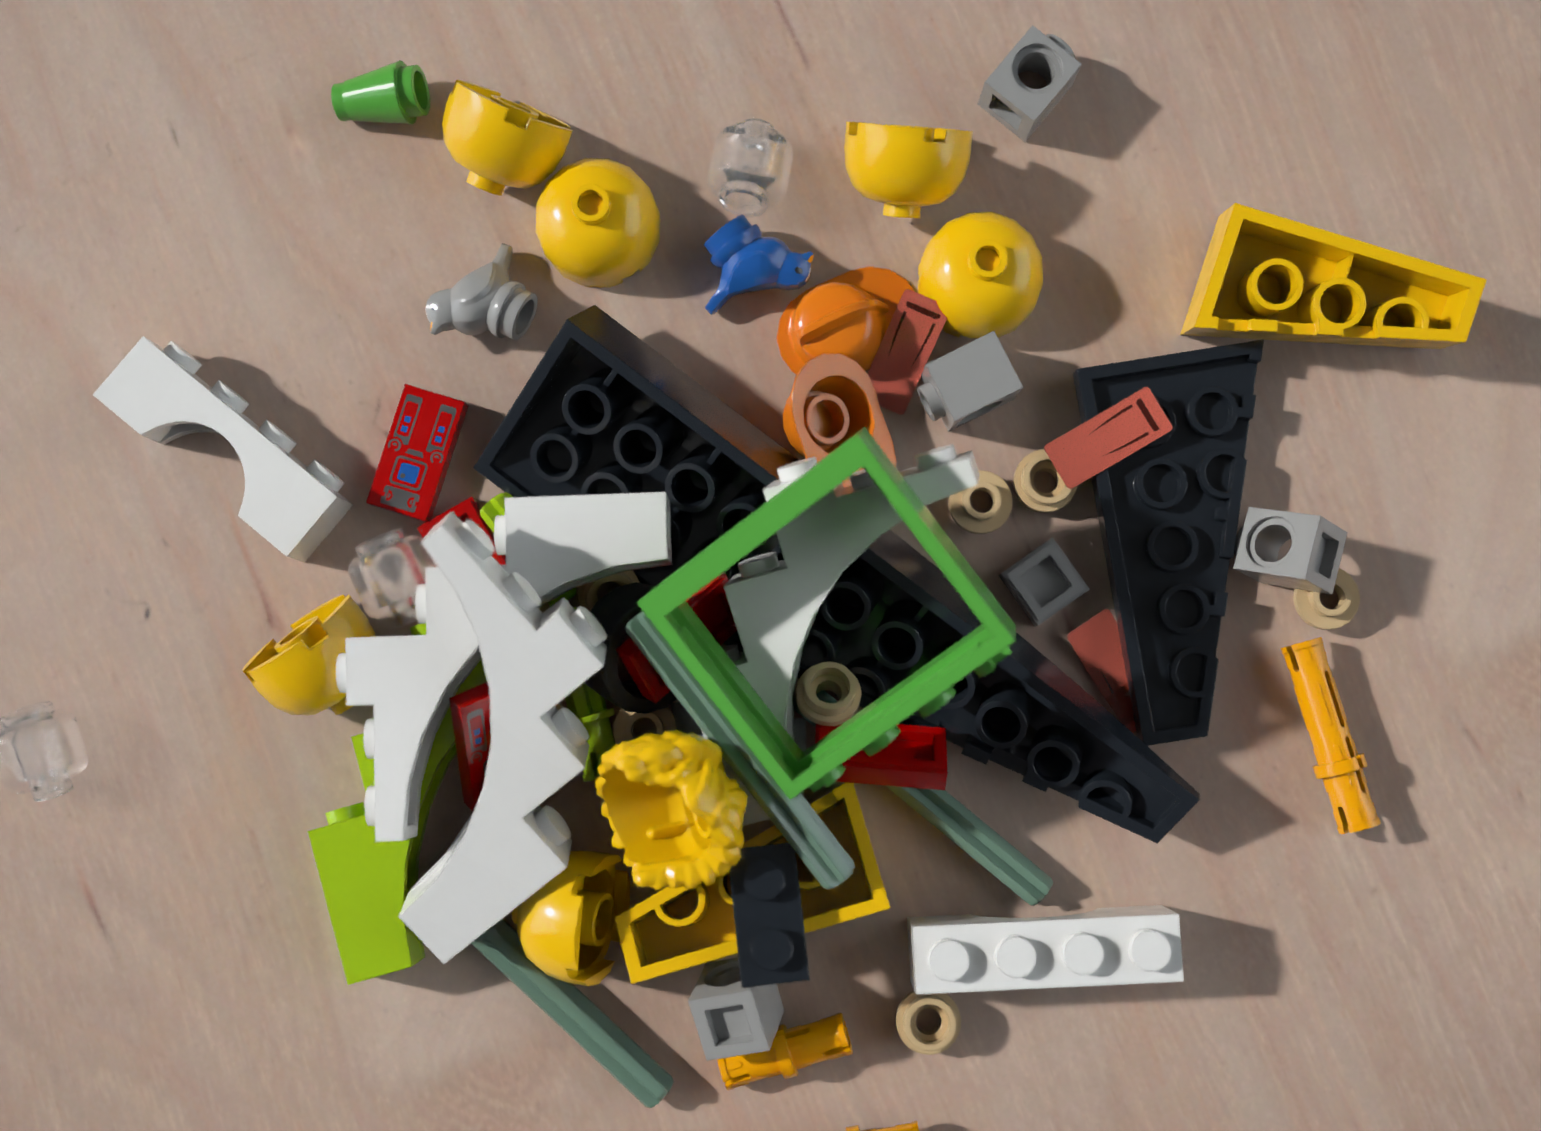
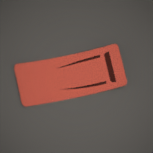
M910 289L904 291L868 372L877 394L879 406L900 415L904 414L925 364H927L947 320V317L940 310L937 301Z
M1144 387L1090 420L1044 446V450L1066 487L1072 489L1170 432L1172 425L1148 387Z
M1104 609L1071 631L1067 638L1116 716L1133 733L1136 731L1130 695H1124L1129 691L1118 626L1110 610Z

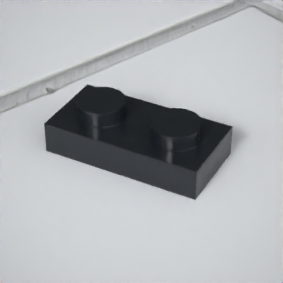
M789 843L741 848V859L736 865L731 866L729 870L741 987L747 988L810 980L796 852Z

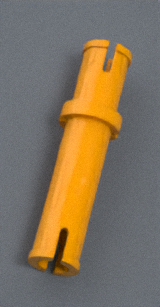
M1322 637L1283 647L1281 652L1289 669L1302 716L1314 748L1313 751L1318 764L1312 767L1316 779H1323L1333 808L1338 833H1353L1376 827L1381 822L1372 802L1363 768L1368 766L1364 753L1357 752L1339 692L1328 664L1323 645L1324 642Z

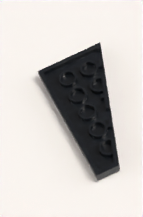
M1264 339L1076 369L1073 373L1081 424L1140 389L1148 387L1172 425L1170 432L1091 477L1137 737L1147 746L1208 736L1219 662L1216 653L1221 618L1225 617L1228 593L1225 590L1229 562L1234 556L1247 460L1244 458L1249 421L1253 419L1256 395L1253 393L1257 365L1261 362Z

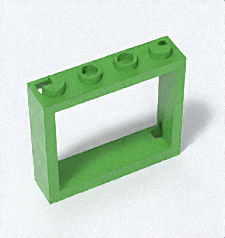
M865 427L655 586L637 602L789 800L808 787L813 792L824 785L829 787L845 772L846 769L842 763L861 749H863L867 756H871L883 749L900 733V729L896 725L918 710L922 717L937 711L955 695L956 691L952 685L973 670L979 677H983L995 670V664L1012 653L1008 646L1015 641L1016 633L1015 623ZM863 467L982 625L802 752L686 600Z

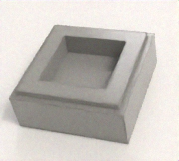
M1053 538L998 575L1034 626L1040 625L1089 590V587Z

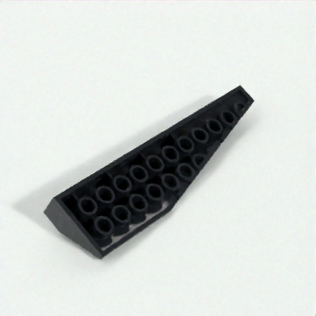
M593 305L565 321L473 468L501 490L511 494L512 497L666 492L670 499L672 565L633 570L640 583L657 586L766 503L763 490L773 481L780 479L777 468L800 460L599 307ZM889 529L881 534L842 572L821 603L803 646L797 678L800 679L807 669L822 662L842 664L857 678L861 688L859 706L865 708L978 628L982 623L944 573ZM773 534L724 571L728 580L736 573H740L738 563L765 553L776 552L778 561L785 560L777 534ZM738 631L723 643L725 645L737 644L739 651L744 652ZM1017 632L1015 633V641L1008 646L1012 653L995 664V670L983 677H979L973 670L952 685L956 691L955 695L937 711L922 717L917 710L898 723L946 728V740L962 747L961 754L987 765L988 760L1023 775L1022 782L1044 792L1047 791L1048 787L1079 801V808L1157 844L1200 800L1199 792Z

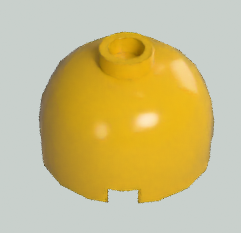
M457 79L446 103L442 128L444 143L452 158L470 171L467 178L469 184L483 191L502 196L505 186L526 189L542 183L556 170L566 152L573 132L568 124L521 101L520 104L502 98L499 92Z
M846 121L845 167L852 185L863 197L884 203V216L920 218L921 206L943 203L956 193L964 180L970 160L973 131Z
M583 158L563 166L546 182L537 201L536 234L546 258L564 278L585 287H613L623 283L622 279L632 276L638 269L640 271L643 270L650 263L660 241V214L650 188L630 167L609 158Z
M969 212L947 222L927 243L918 267V293L936 301L938 308L947 318L942 328L946 333L956 337L962 335L968 338H980L995 331L999 338L1015 331L1035 308L1043 286L1042 255L1032 235L1014 219L995 212Z
M342 594L321 604L290 625L293 629L278 643L272 639L242 669L256 690L277 709L291 715L309 716L330 707L335 715H339L353 707L346 706V693L339 692L336 682L337 657L340 653H345V638L376 637L367 617L349 594L346 597Z
M570 851L567 868L512 910V919L517 924V933L526 957L546 975L564 982L592 986L599 984L611 971L615 961L606 960L604 957L608 951L610 941L620 942L614 918L630 908V880L627 871L615 869L614 864L622 861L618 855L598 851Z

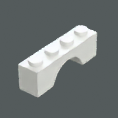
M143 336L94 392L93 396L140 435L163 445L181 436L197 432H211L224 436L236 450L244 470L245 491L238 516L285 556L306 562L353 506L351 502L338 492L345 483L314 459L307 467L290 453L297 443L267 419L260 427L243 414L250 404L222 381L218 380L211 387L195 373L202 364L179 345L170 341L165 348H162Z
M1162 905L1097 908L1090 912L1074 915L1034 918H1000L972 914L907 917L910 982L916 995L1184 982L1179 914Z

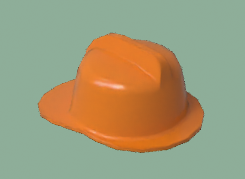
M868 266L850 270L805 290L789 302L779 319L777 342L782 359L796 375L807 361L821 354H842L856 361L864 371L869 370L906 289L914 291V289L905 278L890 269Z
M821 354L807 361L795 376L791 394L787 398L783 411V428L789 443L801 456H804L806 459L815 457L818 463L865 427L896 467L897 460L893 441L880 409L876 391L869 375L856 361L842 354ZM850 478L842 482L844 488L852 486Z

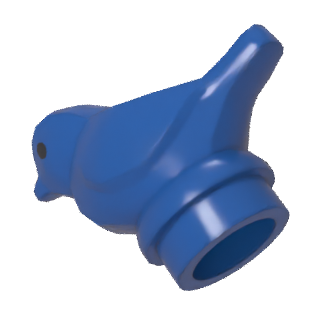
M744 214L737 216L722 226L704 243V246L712 255L710 259L712 264L721 268L718 289L705 306V309L711 315L718 312L729 299L736 295L769 289L787 291L800 289L807 284L811 276L813 252H793L785 242L776 237H762L759 226L757 224L751 225Z

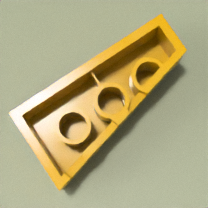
M1234 203L1218 217L1180 335L1443 349L1467 341L1487 279Z
M845 782L810 805L854 861L855 868L847 880L839 886L828 890L821 886L796 853L805 934L890 909L854 783ZM774 825L752 839L743 842L742 848L788 843V841ZM729 872L724 876L717 875L715 882L710 886L700 883L693 889L666 887L614 918L631 984L738 954Z

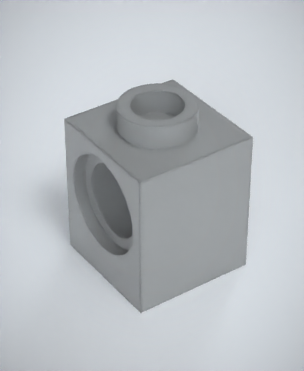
M1032 25L985 81L978 105L1026 142L1072 87L1082 64L1075 59L1073 50L1064 40L1053 34L1045 35ZM1026 71L1036 72L1044 78L1047 86L1041 89L1029 88L1021 82L1018 74Z
M995 331L925 364L920 377L924 384L917 387L920 400L932 421L941 418L948 432L1014 400L1023 389V385Z
M1248 507L1244 526L1239 529L1236 535L1234 549L1236 559L1233 569L1262 584L1333 594L1348 532L1319 515ZM1292 539L1289 552L1281 560H1278L1279 549L1286 541Z
M738 958L706 963L688 1000L707 1061L770 1051L785 1011L777 984L741 987Z

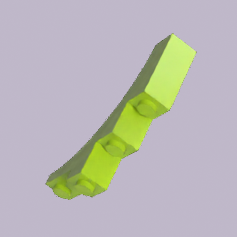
M418 624L411 627V635H426V624ZM482 659L459 687L456 695L488 682ZM450 706L435 734L422 780L418 833L416 837L404 841L375 842V826L367 825L364 802L326 812L328 825L308 831L348 985L412 967L425 958L423 942L399 918V914L409 889L418 881L419 855L431 805L451 761L457 754ZM364 733L352 736L351 739L366 792L368 786H374V759L366 757Z

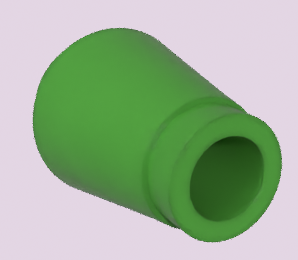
M401 60L348 79L343 83H336L332 86L331 90L335 114L342 122L352 120L359 122L414 124L417 117L428 115L430 110V93L422 69L418 65L407 66Z

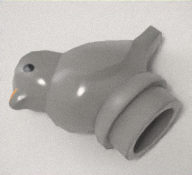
M502 243L492 262L469 273L457 282L453 288L440 290L430 296L426 302L425 310L427 319L431 324L430 330L432 334L437 335L443 331L456 329L465 335L476 336L489 330L498 338L507 336L513 340H519L527 332L535 316L538 299L536 294L526 290L524 284L510 280L508 271L513 257V248L510 245Z

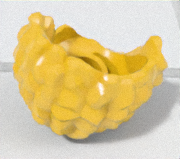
M679 730L666 731L662 735L645 734L637 739L616 744L611 750L601 755L602 764L598 767L599 776L595 779V786L597 788V795L605 801L601 807L602 815L609 819L610 826L614 831L612 846L618 849H625L624 864L628 867H633L632 876L634 883L639 887L649 886L655 890H661L665 886L693 889L700 883L710 886L715 882L717 875L724 876L729 872L731 866L736 865L741 859V848L744 842L742 822L746 813L747 795L739 787L736 779H729L726 775L722 761V749L716 743L694 733L685 734Z

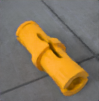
M840 1012L819 1021L788 1029L785 1024H781L778 1027L770 1051L717 1059L722 1080L729 1091L736 1087L750 1084V1082L781 1074L785 1079L796 1077L799 1074L798 1069L826 1060L853 1055V1049L843 1014Z

